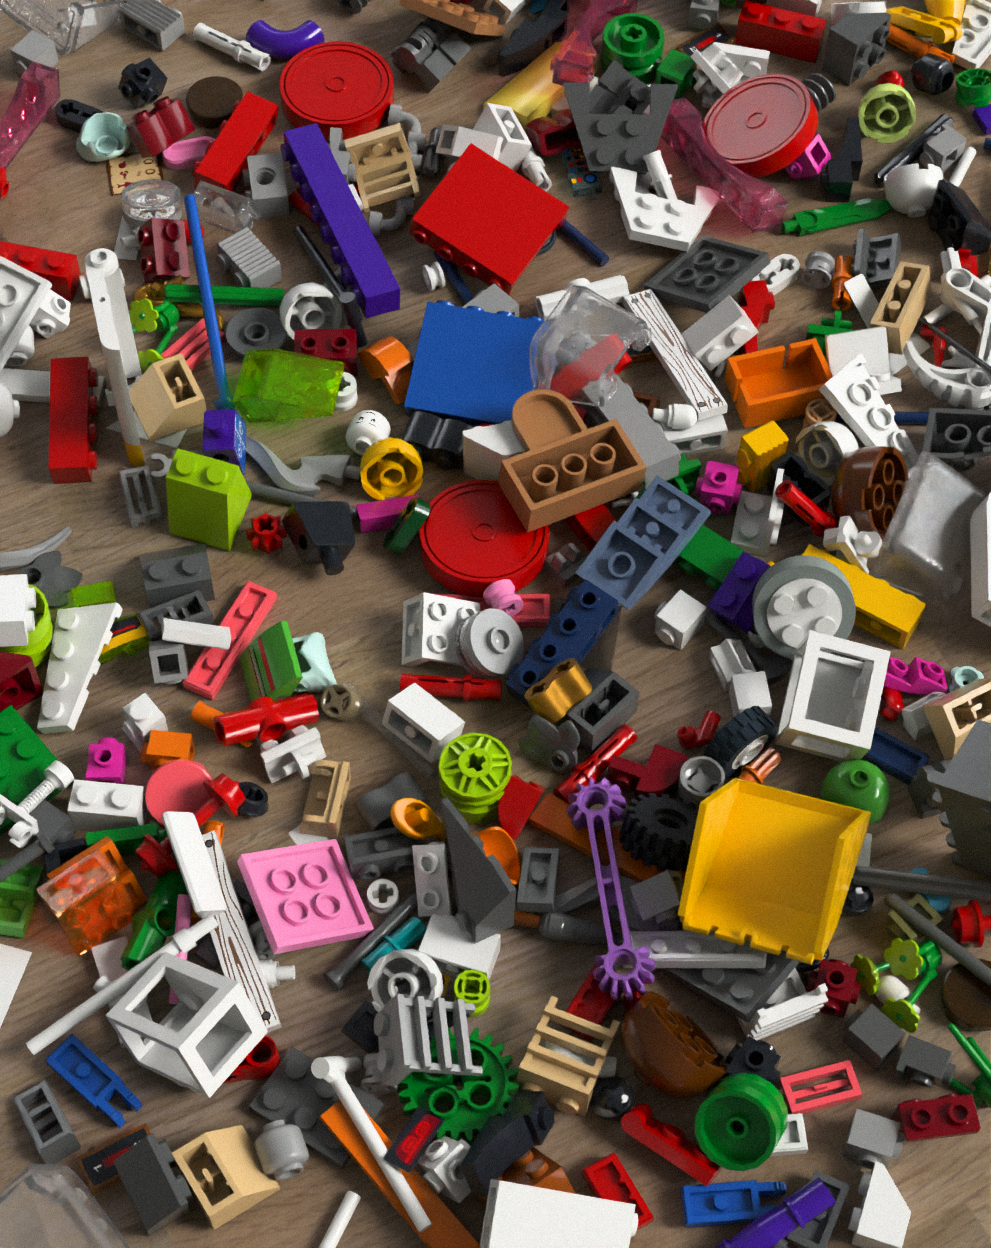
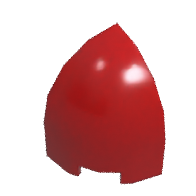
M513 775L504 789L503 796L500 798L498 816L503 829L516 841L545 788L532 781L526 783L519 776Z

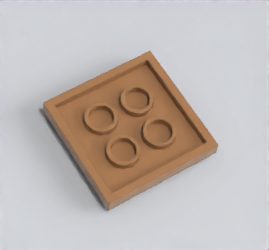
M400 0L399 3L403 7L472 34L503 37L506 29L505 25L498 23V17L484 12L483 14L475 12V8L462 3L456 4L450 2V0Z

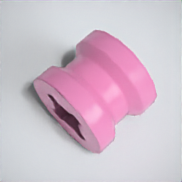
M502 579L492 583L483 593V598L488 605L508 613L511 617L518 614L524 606L521 597L514 593L515 586L509 579Z

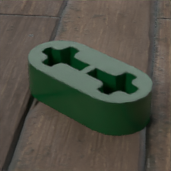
M413 497L388 531L383 547L397 556L401 555L424 524L430 513L431 505L418 497Z

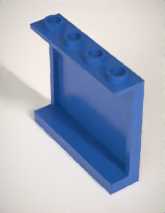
M443 300L436 301V303L427 302L404 404L406 415L410 417L413 411L427 412L441 419H454L472 426V428L483 423L495 425L511 420L514 404L519 397L537 389L547 338H550L549 323L536 316H529L527 319L515 317L514 314L507 311L491 313L485 312L484 309L477 306L456 307L451 302Z

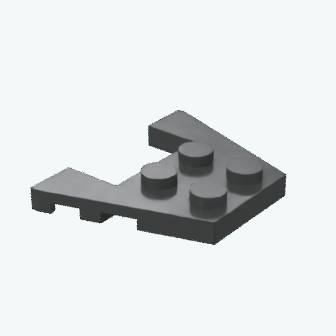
M563 82V91L570 108L571 117L576 127L589 173H610L611 167L635 171L637 174H647L648 169L643 156L656 151L677 91V84H651L650 115L590 114V83Z

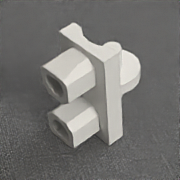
M711 44L703 52L696 50L690 56L705 73L703 75L699 69L693 73L694 78L698 81L693 88L697 93L706 90L712 96L717 91L712 85L714 83L725 94L743 76V73L733 63H730L722 72L716 67L726 56L717 44Z
M850 516L840 517L839 527L825 530L824 547L827 551L837 550L836 558L847 564L856 565L861 571L869 574L866 563L869 557L874 558L878 556L883 544L881 537L875 531L859 532Z
M300 725L292 729L289 734L290 739L281 744L272 739L261 744L260 749L262 753H260L271 783L295 772H298L302 779L309 777L310 774L307 766L327 757L320 740V733L316 727L308 730L304 725Z

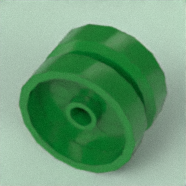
M625 13L611 19L603 30V48L601 52L603 72L605 73L612 61L616 60L626 71L645 84L655 79L656 70L662 63V51L664 49V30L660 24L651 17L639 13Z
M748 1073L726 1076L714 1086L700 1105L695 1116V1136L700 1149L717 1165L735 1171L754 1169L771 1156L787 1127L788 1109L782 1094L768 1080L756 1074Z

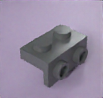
M859 228L857 240L853 242L855 263L851 264V274L853 277L863 274L871 290L887 288L900 263L901 238L898 233L869 238L865 228Z
M396 827L344 836L350 873L353 880H373L381 874L392 872L405 874L414 870L412 846L417 845V841L407 837Z

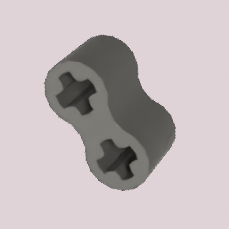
M403 773L392 779L385 786L364 794L358 799L355 807L370 830L376 831L395 827L390 817V809L395 801L402 798H414L429 805L430 801L412 774Z

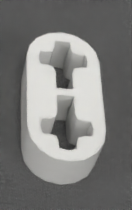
M781 254L775 257L751 281L766 280V283L770 281V284H767L768 292H773L776 295L792 284L798 277L800 263L793 255Z

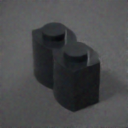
M413 411L401 439L416 449L421 461H431L445 470L461 469L463 465L462 431L469 430L472 426L454 419H441L427 412Z
M787 452L771 463L767 482L771 495H773L778 468L784 469L782 481L790 480L794 486L810 498L823 512H827L831 491L820 477L809 473L807 465L800 457ZM789 508L790 513L798 522L810 527L809 524Z

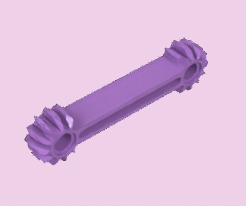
M590 776L589 785L584 786L577 783V793H569L568 801L570 805L567 806L566 811L568 817L572 819V825L576 830L588 827L609 950L606 955H595L594 961L598 967L594 969L593 975L595 980L600 981L598 986L601 992L606 993L610 991L611 998L615 1001L624 993L627 1001L631 1002L633 999L632 992L637 991L639 994L644 995L646 992L644 984H653L655 979L651 971L655 970L656 965L654 960L649 958L650 952L646 946L635 950L632 946L611 826L614 821H624L625 813L623 809L626 808L627 804L625 797L621 796V790L617 784L610 786L609 780L605 777L599 784H596L595 780ZM595 804H603V805H604V806H603L601 809H599V810H596V811L589 810L590 807L593 806V805H595ZM601 830H604L610 858V865L602 866L597 838V833ZM613 907L618 908L624 942L620 946L615 944L610 909ZM622 965L633 966L632 970L627 974L621 975L616 973L617 969Z

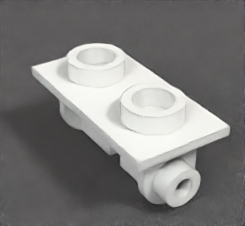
M431 842L429 845H413L419 917L431 916L432 914L439 916L444 914L452 915L446 857L447 848L443 842Z

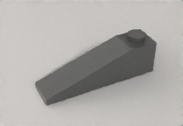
M447 797L441 799L440 820L458 910L456 919L462 932H469L474 942L478 943L514 926L516 888L493 854L486 857L483 841L478 835L470 837V830L466 820Z

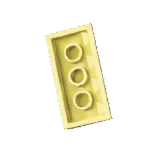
M555 42L483 104V108L486 107L487 103L511 107L527 134L526 125L536 118L549 115L552 112V106L565 95L563 82L579 83L587 75L593 76L598 72L599 54L573 43Z

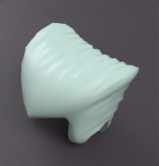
M110 112L96 113L84 122L76 141V150L82 158L89 162H101L120 156L129 149L132 142L126 125L119 115Z
M313 632L309 635L292 638L303 676L294 692H324L329 686L337 684L327 657L326 642L323 634Z

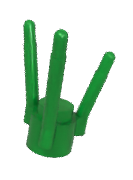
M950 1023L948 1029L982 1073L972 1082V1085L976 1088L975 1091L952 1078L949 1086L964 1095L972 1094L977 1107L984 1102L991 1108V1062L972 1037L966 1039L957 1027Z

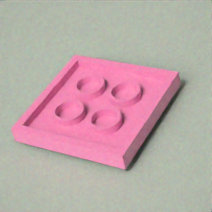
M336 839L241 854L237 861L273 955L367 937L374 930Z

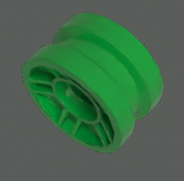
M975 68L959 73L956 77V102L964 107H968V104H974V108L989 106V101H991V71Z

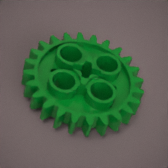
M475 1028L469 1036L471 1058L482 1063L483 1074L481 1076L444 1074L440 1077H432L426 1072H411L398 1084V1087L406 1089L398 1093L399 1102L407 1103L403 1107L404 1116L413 1115L417 1108L421 1107L444 1120V1123L437 1132V1139H441L445 1135L459 1141V1138L464 1137L466 1142L472 1146L473 1135L480 1133L489 1116H503L513 1099L510 1095H515L519 1090V1084L512 1082L518 1077L517 1069H508L513 1064L512 1055L501 1057L504 1052L503 1043L492 1047L493 1035L489 1034L481 1040L479 1039V1028ZM448 1029L452 1064H458L455 1035H452L451 1030ZM434 1036L431 1038V1043H429L431 1062L438 1063ZM486 1077H488V1078L491 1079L490 1082H486V1081H482V1080H483L484 1078H486ZM460 1081L463 1089L456 1090L453 1082ZM430 1089L434 1092L432 1094H427L426 1090ZM477 1094H484L490 1098V1101L485 1105H476L471 1101V1098ZM441 1101H447L453 1105V1109L447 1113H440L434 1109V1106Z

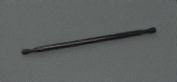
M924 317L918 319L921 324L926 325L929 330L991 374L990 365L935 325L927 322Z

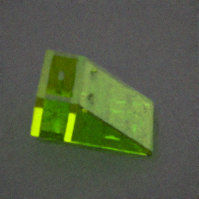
M276 348L246 351L232 402L248 423L332 416L345 365L339 361Z

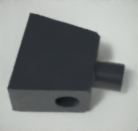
M348 501L293 502L283 517L282 524L301 561L306 564L322 563L325 573L330 576L341 573L344 570L342 561L347 558L355 546Z

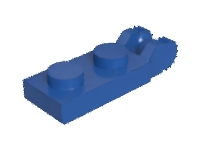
M73 1034L45 1059L46 1064L97 1112L100 1110L119 1129L126 1121L123 1119V1115L108 1103L116 1093L130 1109L136 1112L143 1106L140 1100L125 1086L123 1080Z
M757 1180L712 1183L708 1186L704 1184L681 1186L680 1196L684 1228L752 1223L757 1218L779 1206H760L759 1197H778L786 1194V1183L781 1181L757 1183Z

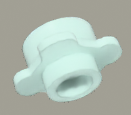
M970 666L955 667L950 672L952 684L949 686L948 691L949 693L965 686L963 682L969 684L977 679H984V676L980 671Z

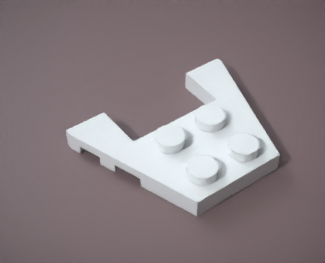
M611 167L609 180L610 183L614 184V196L620 202V214L628 238L631 240L687 252L701 231L704 222L708 220L714 207L718 205L722 195V190L697 185L692 205L682 200H669L657 197L654 194L635 192L637 172Z

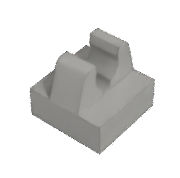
M568 543L548 556L544 567L565 588L579 578L576 575V571L585 561V558L573 543Z

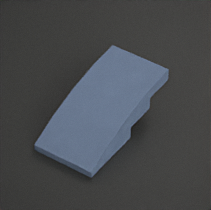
M656 475L640 499L635 498L619 521L616 522L614 520L576 571V575L583 580H588L617 599L618 604L630 610L673 563L711 512L708 508Z

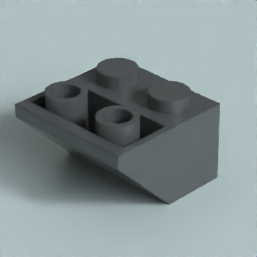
M887 12L846 14L829 30L822 70L847 86H850L857 79H862L868 69L874 64H879L885 56L886 49L884 47L886 39L890 34L889 24L891 15Z
M587 668L584 674L593 687L591 693L583 700L574 704L567 711L566 715L554 724L559 727L565 721L571 720L580 735L579 745L592 755L600 745L637 712L639 691L614 671Z
M153 1133L143 1138L113 1161L149 1236L190 1214L188 1203L193 1201L192 1193L183 1175L180 1174L175 1177L171 1170L176 1164L165 1139L157 1142Z

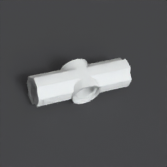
M621 275L591 283L585 278H579L570 282L564 290L537 296L535 304L538 316L544 319L545 322L575 315L580 319H586L595 315L602 307L623 302V297L630 295L627 281Z

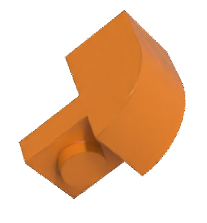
M386 336L367 346L357 354L371 379L381 378L395 404H400L406 399L413 368L410 362L414 361V359L399 340L392 336Z

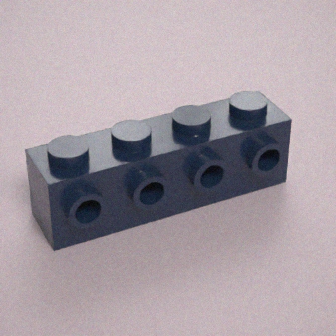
M586 579L580 587L574 586L565 600L567 604L561 612L556 611L552 614L546 624L547 630L540 639L536 637L530 643L526 650V658L520 665L518 663L515 664L507 674L506 686L508 693L530 709L532 708L525 699L526 691L535 683L544 679L557 664L566 659L574 658L580 665L619 613L618 600Z

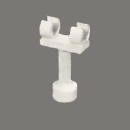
M53 761L44 770L46 779L18 806L0 794V825L6 816L16 823L10 829L8 835L12 837L9 841L19 848L25 846L32 836L39 832L37 820L30 816L29 813L54 789L57 788L63 791L74 781L72 772L59 761Z

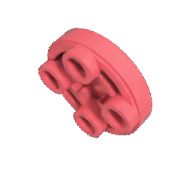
M177 759L162 764L152 772L146 786L145 800L150 814L158 823L164 826L161 817L164 812L194 813L211 798L203 782L205 780L212 781L213 778L199 762Z

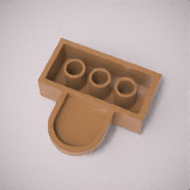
M547 389L529 391L515 402L511 425L525 452L501 461L498 484L527 533L642 489L647 467L617 419L587 429L573 404L562 394Z

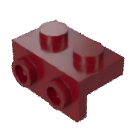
M151 217L139 228L137 234V241L141 246L142 253L140 270L144 274L145 284L153 283L157 279L173 280L178 275H181L183 281H186L190 278L184 221Z
M948 1094L937 1099L923 1101L921 1099L907 1100L898 1104L891 1120L901 1123L899 1132L904 1133L907 1142L976 1134L981 1129L972 1094L961 1096Z

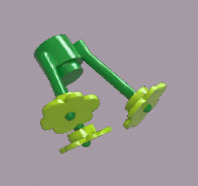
M147 298L140 301H132L130 304L132 310H129L131 324H134L132 326L133 334L143 331H166L156 350L138 351L141 371H146L152 363L165 359L161 354L172 335L179 330L176 325L180 319L179 311L168 301H164L154 308L152 302Z
M896 938L891 943L892 947L884 951L885 961L877 965L868 957L863 958L860 954L855 955L854 962L850 964V967L857 969V983H861L860 988L865 989L870 995L877 992L876 985L879 983V972L891 968L893 975H903L908 980L916 978L917 975L923 976L907 1000L898 999L896 1001L893 998H887L885 1005L881 1008V1012L900 1029L903 1028L907 1032L914 1033L918 1028L917 1023L920 1020V1016L914 1011L912 1006L929 982L938 976L935 968L943 960L939 947L929 940H924L917 944L910 939L903 942L902 939Z

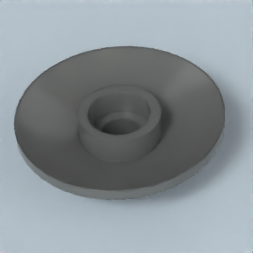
M266 308L243 310L237 313L226 327V339L231 349L239 355L249 358H261L275 353L283 346L287 338V332L281 323L280 315Z

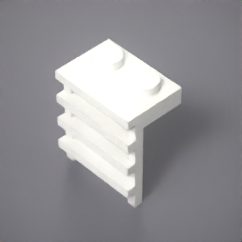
M794 968L763 1007L756 1011L749 1023L737 1017L746 1039L750 1036L758 1041L814 1018L815 1014L819 1013V1009L824 1006V1003L828 1002L825 994L828 989L824 983L807 993L796 968Z

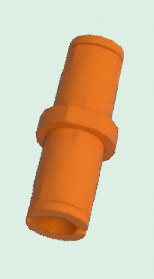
M843 255L835 258V271L831 284L833 289L831 304L836 310H840V303H843V310L851 307V297L844 286V282L853 278L851 264L854 263V260L851 256L847 255L846 262H843Z

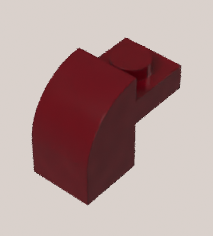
M655 744L647 765L643 766L613 754L608 766L607 780L613 785L617 784L622 791L631 790L636 792L635 800L639 795H644L647 798L648 793H655L657 797H661L662 793L669 794L671 799L677 792L680 770L687 761L688 756Z

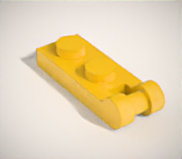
M904 6L886 9V12L891 15L890 23L894 24V26L902 30L910 29L916 31L915 35L920 37H932L936 44L940 45L948 41H957L962 36V28L956 23Z

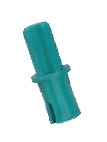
M412 917L391 936L385 935L383 937L384 942L366 958L361 960L365 969L370 973L371 968L379 958L395 950L410 948L425 934L426 927L419 918Z

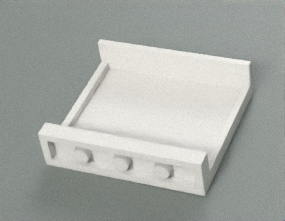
M491 1179L479 1248H629L630 1238L635 1236L638 1227V1214L634 1213L636 1204Z

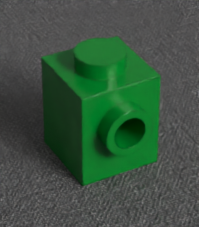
M671 49L656 70L655 84H677L674 99L680 101L689 87L693 88L697 81L693 76V73L696 71L695 61L689 55Z

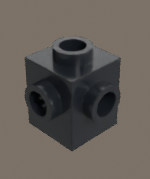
M149 57L137 64H129L123 69L118 89L125 99L129 100L135 108H138L144 104L150 105L162 95L168 78Z
M749 1036L743 1046L736 1044L725 1060L729 1066L725 1070L726 1073L723 1079L726 1076L737 1073L756 1074L775 1085L781 1075V1072L777 1070L781 1056L776 1054V1050L769 1043L763 1040L756 1041Z

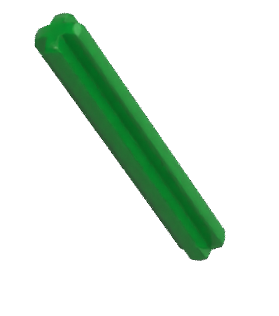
M165 284L164 299L168 302L201 303L199 285ZM211 285L214 304L280 306L284 298V290L282 288Z

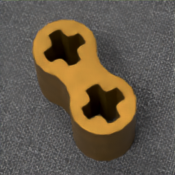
M570 658L557 664L544 679L531 686L525 693V699L535 714L553 724L563 718L574 704L586 698L591 693L593 687L574 658Z

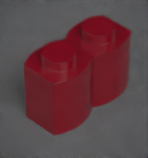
M168 96L163 97L153 103L155 108L151 111L143 110L131 117L133 122L126 126L142 158L153 157L163 152L173 143L195 130L179 98L169 99Z
M569 109L558 112L552 118H536L526 125L527 137L532 147L543 155L558 154L568 146H581Z

